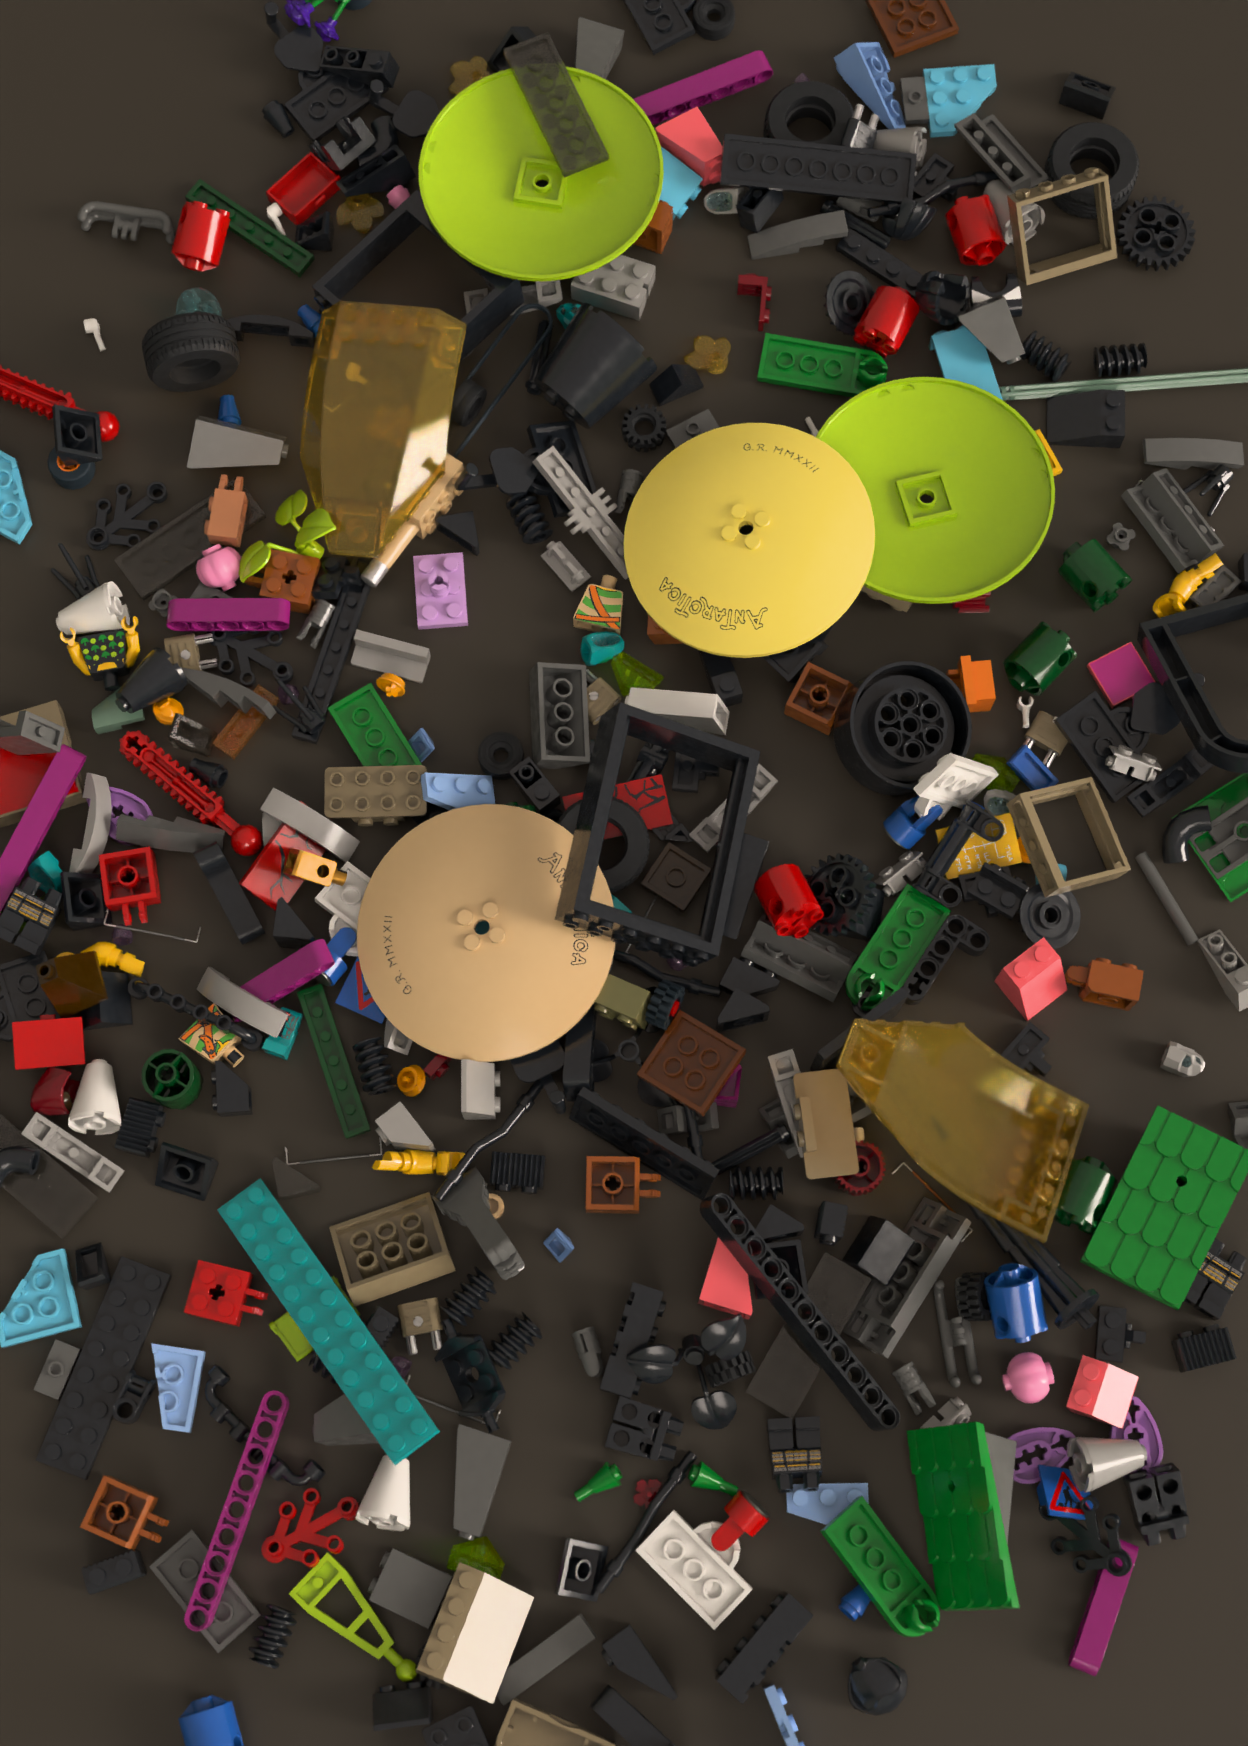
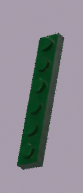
M201 179L185 195L187 202L199 201L207 204V209L214 211L222 209L230 212L228 227L230 231L297 276L301 277L315 260L313 254Z
M318 984L298 991L297 995L345 1138L349 1139L371 1131L323 985Z

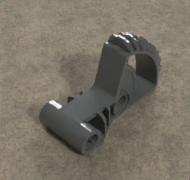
M473 1167L462 1175V1181L457 1187L454 1186L442 1202L436 1199L434 1194L431 1197L443 1215L447 1214L451 1220L458 1221L460 1225L469 1228L502 1279L507 1280L510 1277L513 1278L519 1274V1271L524 1269V1262L490 1212L489 1192L486 1188L488 1185L477 1168Z

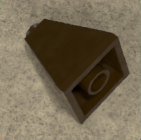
M95 951L52 958L36 966L40 986L61 1018H67L108 999Z

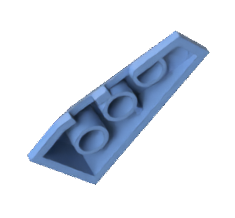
M854 43L835 56L834 60L837 64L836 69L873 113L879 116L882 123L888 129L906 128L900 104L893 97V91L896 89L894 83L889 82L887 73L891 70L880 43Z

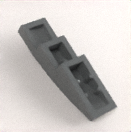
M844 210L814 215L770 227L747 237L751 259L799 253V248L823 245L826 239L848 236V227Z
M1151 438L1142 441L1144 464L1187 470L1191 466L1214 469L1221 464L1235 469H1240L1244 466L1242 442L1202 438Z
M181 668L186 676L187 683L220 708L229 701L245 714L251 707H254L268 719H271L276 713L269 701L249 688L208 672Z
M121 814L117 819L116 840L145 847L150 846L151 848L191 853L217 841L223 852L226 831L178 816L174 822L151 815L144 821Z
M579 1614L506 1669L496 1695L503 1706L597 1637L584 1616Z

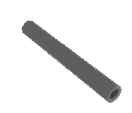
M1145 851L1136 856L1137 863L1187 946L1198 941L1197 935L1147 852Z

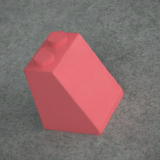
M698 107L655 127L660 145L702 177L703 180L700 185L704 187L710 183L715 184L720 181L723 146Z
M1044 937L1005 966L994 981L1026 1021L1030 1020L1068 990L1061 958Z
M718 1237L698 1304L732 1315L741 1314L742 1318L749 1320L753 1309L748 1274Z

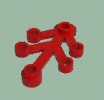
M314 1488L307 1489L303 1494L305 1504L296 1530L287 1536L290 1521L296 1516L297 1508L291 1502H284L280 1505L279 1514L281 1517L275 1534L269 1536L263 1542V1557L271 1563H279L288 1558L302 1562L309 1568L315 1567L319 1563V1555L313 1549H307L303 1552L292 1548V1546L301 1541L328 1549L332 1554L340 1553L344 1547L340 1537L336 1535L326 1537L315 1533L341 1518L346 1521L354 1520L360 1504L353 1497H344L339 1501L337 1508L311 1522L315 1507L321 1501V1495ZM316 1493L315 1500L308 1501L309 1495ZM347 1503H351V1509L349 1511H344V1505ZM292 1507V1512L289 1515H284L285 1508ZM335 1540H338V1547L335 1549H331V1543ZM274 1544H278L279 1549L272 1553L271 1547ZM314 1554V1560L311 1563H307V1556Z

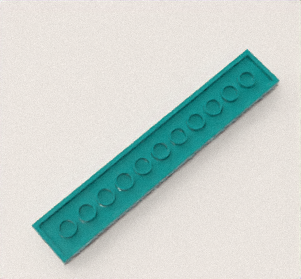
M261 1178L217 1209L392 1463L396 1466L440 1432L263 1180Z

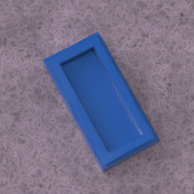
M1022 745L1006 762L1031 791L1054 786L1059 782L1027 745Z

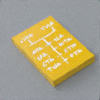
M1010 812L994 816L1004 826V834L1000 840L990 842L974 832L971 834L946 873L947 879L979 872L984 862L988 864L994 863L1000 867L1022 863ZM994 822L987 824L985 827V834L988 836H995L999 831L998 824ZM950 826L935 829L938 844Z

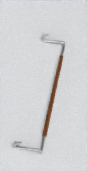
M904 1162L892 1172L894 1174L904 1164L950 1211L955 1212ZM970 1227L969 1229L971 1231L961 1240V1242H963L965 1238L973 1231Z

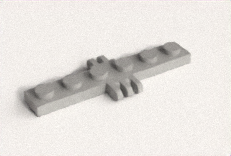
M550 447L532 463L570 509L568 513L570 518L564 522V525L568 527L573 522L576 524L570 530L572 535L579 530L582 533L587 531L626 580L629 577L624 559V535L608 516L618 506L615 503L609 507L605 505L612 499L609 495L601 500L599 496L605 492L603 487L594 494H591L555 447Z

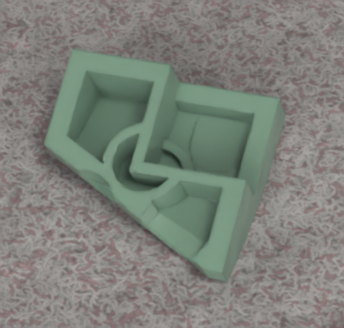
M116 690L92 709L94 730L97 734L120 730L122 725L145 720L143 709L132 714L127 711H121L115 702L118 691Z

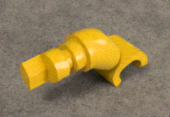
M1216 553L1199 563L1197 569L1194 570L1192 568L1187 572L1184 570L1174 578L1169 593L1159 597L1153 604V611L1158 618L1186 611L1184 604L1193 592L1198 589L1197 586L1203 583L1202 580L1204 578L1208 580L1214 576L1213 571L1223 565Z
M106 941L97 942L81 951V953L95 951L100 966L108 967L110 965L116 967L118 965L120 970L137 977L141 976L145 962L136 959V956L126 952L123 954V951L118 949L114 943ZM64 952L57 957L73 955L74 953Z
M423 1150L386 1151L383 1159L376 1160L372 1168L385 1171L398 1170L407 1175L434 1174L436 1170L437 1175H446L451 1168L454 1169L465 1153L439 1151L436 1156L435 1152Z

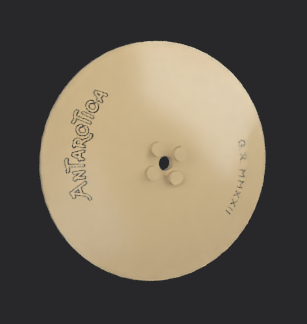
M481 804L452 809L436 815L409 831L389 850L375 869L361 902L357 924V950L361 971L373 1000L386 1018L399 1031L418 1045L439 1055L457 1060L468 1059L478 1062H496L536 1052L566 1034L582 1019L599 996L612 965L616 943L611 941V937L604 935L593 936L588 934L586 929L579 927L577 929L563 926V922L555 920L574 835L553 820L536 812L508 805ZM597 866L590 900L614 907L607 881L600 867ZM481 921H486L489 923L488 932L483 935L477 934L475 930L476 925Z

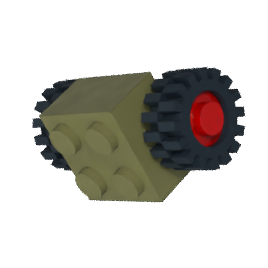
M608 974L606 982L593 1005H595L594 1009L599 1012L600 1016L611 1021L615 1017L622 1022L623 1026L636 1031L637 1027L645 1030L648 1023L667 1030L678 1014V1010L681 1009L685 987L663 979L658 984V988L655 989L654 995H652L646 989Z

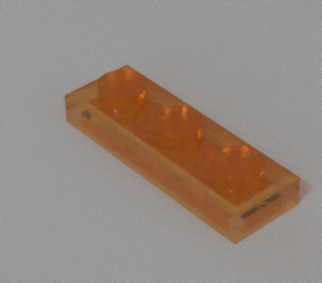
M259 684L253 690V692L269 701L271 705L276 706L280 701L278 697ZM251 707L246 714L238 709L213 741V745L234 760L267 717L254 707Z

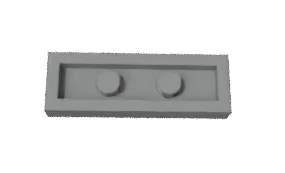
M356 630L354 636L356 646L351 659L352 666L382 674L391 673L405 680L423 683L431 658L429 648Z

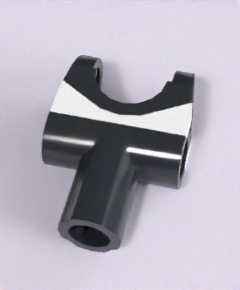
M1014 273L1006 274L1005 288L1000 292L986 290L982 282H980L979 276H971L969 289L970 308L987 299L1002 295L1007 301L1012 318L1022 316L1021 292Z

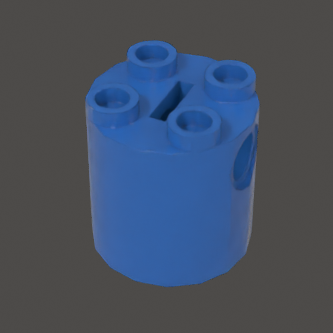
M1008 1263L1000 1266L998 1271L991 1273L985 1278L984 1285L996 1339L1010 1338L1015 1339L1016 1343H1025L1031 1340V1335L1048 1330L1039 1277L1035 1269L1017 1263Z
M214 1695L202 1697L191 1701L181 1717L178 1718L185 1746H244L232 1700L226 1701Z

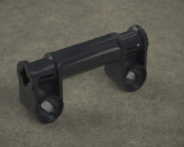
M966 799V806L959 817L954 818L945 835L924 865V871L916 883L913 882L911 885L919 892L935 899L946 907H955L961 902L962 892L959 886L945 878V875L971 834L974 832L990 842L1000 840L1004 834L1003 824L969 799ZM992 822L998 824L999 831L995 836L985 834L987 824ZM930 876H932L931 879L929 880V882L927 883V885L924 886V885L926 884V882L928 881V879L930 878ZM948 888H953L957 891V897L953 901H946L943 898V892Z

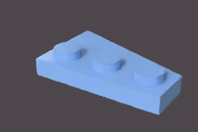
M427 772L421 775L423 800L448 810L471 805L495 804L492 776Z
M152 1344L162 1427L167 1430L191 1433L206 1352Z
M868 1483L819 1484L818 1491L810 1492L804 1491L803 1484H793V1492L786 1493L787 1513L827 1525L857 1497L863 1496L869 1504Z
M773 1683L763 1687L786 1746H805L803 1741L798 1743L794 1732L798 1731L792 1714L787 1716L783 1705L787 1704L781 1687L776 1689Z

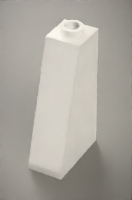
M630 687L629 696L625 698V704L707 733L726 735L730 711L718 694Z

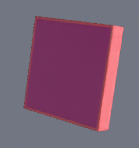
M1132 642L1088 663L1086 666L1111 709L1133 698L1134 694L1145 685L1155 682Z

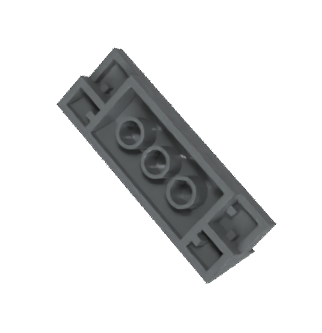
M924 1197L903 1230L905 1234L915 1240L911 1250L888 1287L875 1279L871 1281L841 1329V1332L873 1353H878L888 1359L972 1222L966 1217L948 1210L942 1204Z

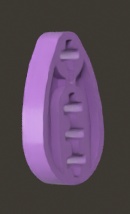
M109 787L112 813L108 836L119 844L135 845L116 840L117 819L119 816L115 818L113 811L115 809L119 811L122 809L125 815L146 821L149 815L153 816V813L146 802L134 794L122 789ZM86 799L88 806H90V800Z
M1133 1396L1131 1403L1138 1408L1137 1411L1133 1412V1423L1128 1412L1123 1429L1110 1425L1109 1438L1128 1439V1434L1132 1433V1428H1135V1432L1141 1434V1438L1137 1440L1145 1446L1147 1451V1460L1140 1470L1146 1469L1149 1472L1150 1467L1159 1466L1163 1457L1162 1440L1150 1411L1139 1398Z
M1040 1427L1027 1429L1009 1436L1007 1439L1017 1441L1015 1458L1023 1456L1022 1451L1024 1449L1026 1453L1034 1452L1035 1445L1045 1449V1453L1042 1454V1460L1038 1457H1033L1030 1459V1465H1027L1026 1462L1018 1463V1469L1016 1471L1014 1469L1013 1481L1021 1484H1032L1040 1481L1038 1465L1060 1468L1069 1459L1067 1457V1450L1063 1447L1051 1449V1445L1060 1441V1435L1070 1440L1075 1438L1074 1434L1063 1429Z

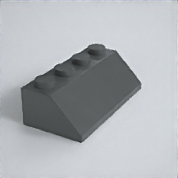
M537 662L529 671L532 761L538 768L561 769L588 764L590 762L586 665Z

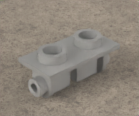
M551 541L546 546L548 550L541 557L571 592L591 578L561 541L557 543Z
M1119 745L1118 747L1109 746L1113 756L1107 757L1105 765L1109 766L1111 770L1127 774L1129 767L1132 766L1133 769L1130 775L1146 782L1155 780L1157 772L1154 771L1155 769L1162 770L1156 761L1157 758L1150 754L1143 753L1142 756L1135 754L1131 748L1124 745Z
M911 850L905 852L898 858L899 862L883 869L879 873L880 877L874 882L885 886L882 890L886 896L889 897L891 894L894 896L907 885L903 878L904 875L910 881H913L923 873V867L927 863L921 857L923 853Z
M956 1397L954 1400L951 1398L938 1410V1413L944 1419L940 1422L933 1415L920 1429L968 1423L972 1413L968 1405L964 1404L960 1398Z

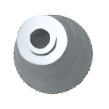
M925 127L875 130L877 136L873 149L917 154L916 176L919 173L916 171L917 166L922 167L926 153L927 139H922V132L927 133Z
M993 180L985 186L983 195L987 194L990 197L1005 243L1008 245L1009 243L1013 244L1007 196L1015 192L1011 191L1002 180ZM1034 202L1021 206L1026 241L1037 233L1035 228L1039 223L1042 225L1045 220L1044 210Z
M1075 1437L1071 1438L1067 1445V1457L1073 1458V1466H1069L1071 1476L1078 1490L1084 1492H1091L1142 1468L1147 1460L1146 1448L1138 1440Z

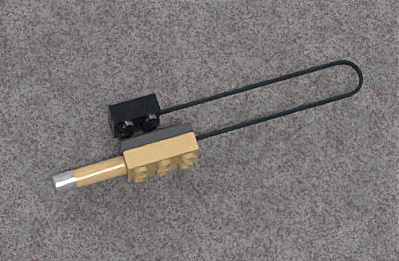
M537 303L521 306L465 380L472 379L523 311L539 309L547 315L549 319L547 330L453 456L438 447L410 484L412 477L410 467L408 466L409 461L446 413L449 400L408 456L391 446L363 482L362 486L367 504L381 513H384L387 508H391L395 504L397 494L401 489L407 488L395 504L399 524L361 574V579L369 586L376 587L415 535L424 539L427 534H432L436 529L435 520L442 514L446 515L452 506V500L455 496L462 494L463 491H457L454 487L457 478L464 470L463 463L456 458L550 334L553 327V318L545 306Z

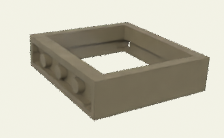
M1091 167L1084 170V173L1064 175L1060 180L1041 182L1037 187L1018 189L1014 194L1007 196L1018 278L1024 284L1030 285L1117 258L1108 175L1101 169ZM1094 185L1100 244L1029 265L1021 206Z
M1092 777L1020 793L1006 803L1045 898L1114 880L1131 870ZM1076 795L1107 871L1065 881L1033 805Z

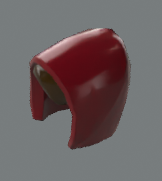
M48 1067L31 1093L30 1106L33 1112L53 1116L70 1115L81 1081L68 1079L71 1075L70 1071Z

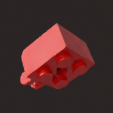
M151 847L99 855L106 907L110 911L122 910L125 926L132 925L130 908L138 907L141 923H148L146 906L162 903L156 856ZM130 876H134V877H135L132 882H129V883L126 882V881H129V880H130Z
M198 1260L184 1313L240 1327L243 1312L262 1316L264 1312L259 1307L246 1306L248 1296L267 1300L268 1293L250 1289L254 1276L250 1272ZM223 1287L221 1290L225 1292L224 1297L219 1296L218 1300H215V1290Z

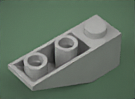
M1220 929L1200 938L1197 942L1227 997L1238 1011L1248 1008V964Z

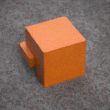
M971 655L960 656L957 664L958 669L948 670L946 675L960 689L970 713L990 711L996 699L991 660L971 662Z

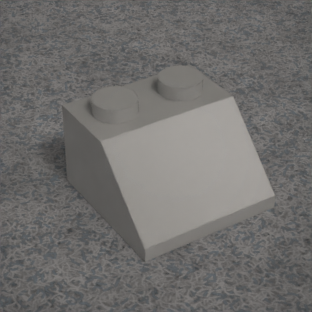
M461 1059V1113L464 1120H496V1112H501V1098L496 1097V1087L501 1086L500 1071H496L494 1063Z
M401 1101L375 1120L378 1125L375 1131L386 1146L392 1144L395 1149L436 1151L431 1140Z

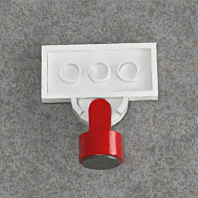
M740 1490L724 1506V1510L730 1516L724 1523L709 1521L701 1523L693 1529L673 1510L635 1550L714 1630L753 1589L733 1569L739 1560L741 1549L738 1538L744 1532L754 1537L769 1521L768 1512L745 1490Z

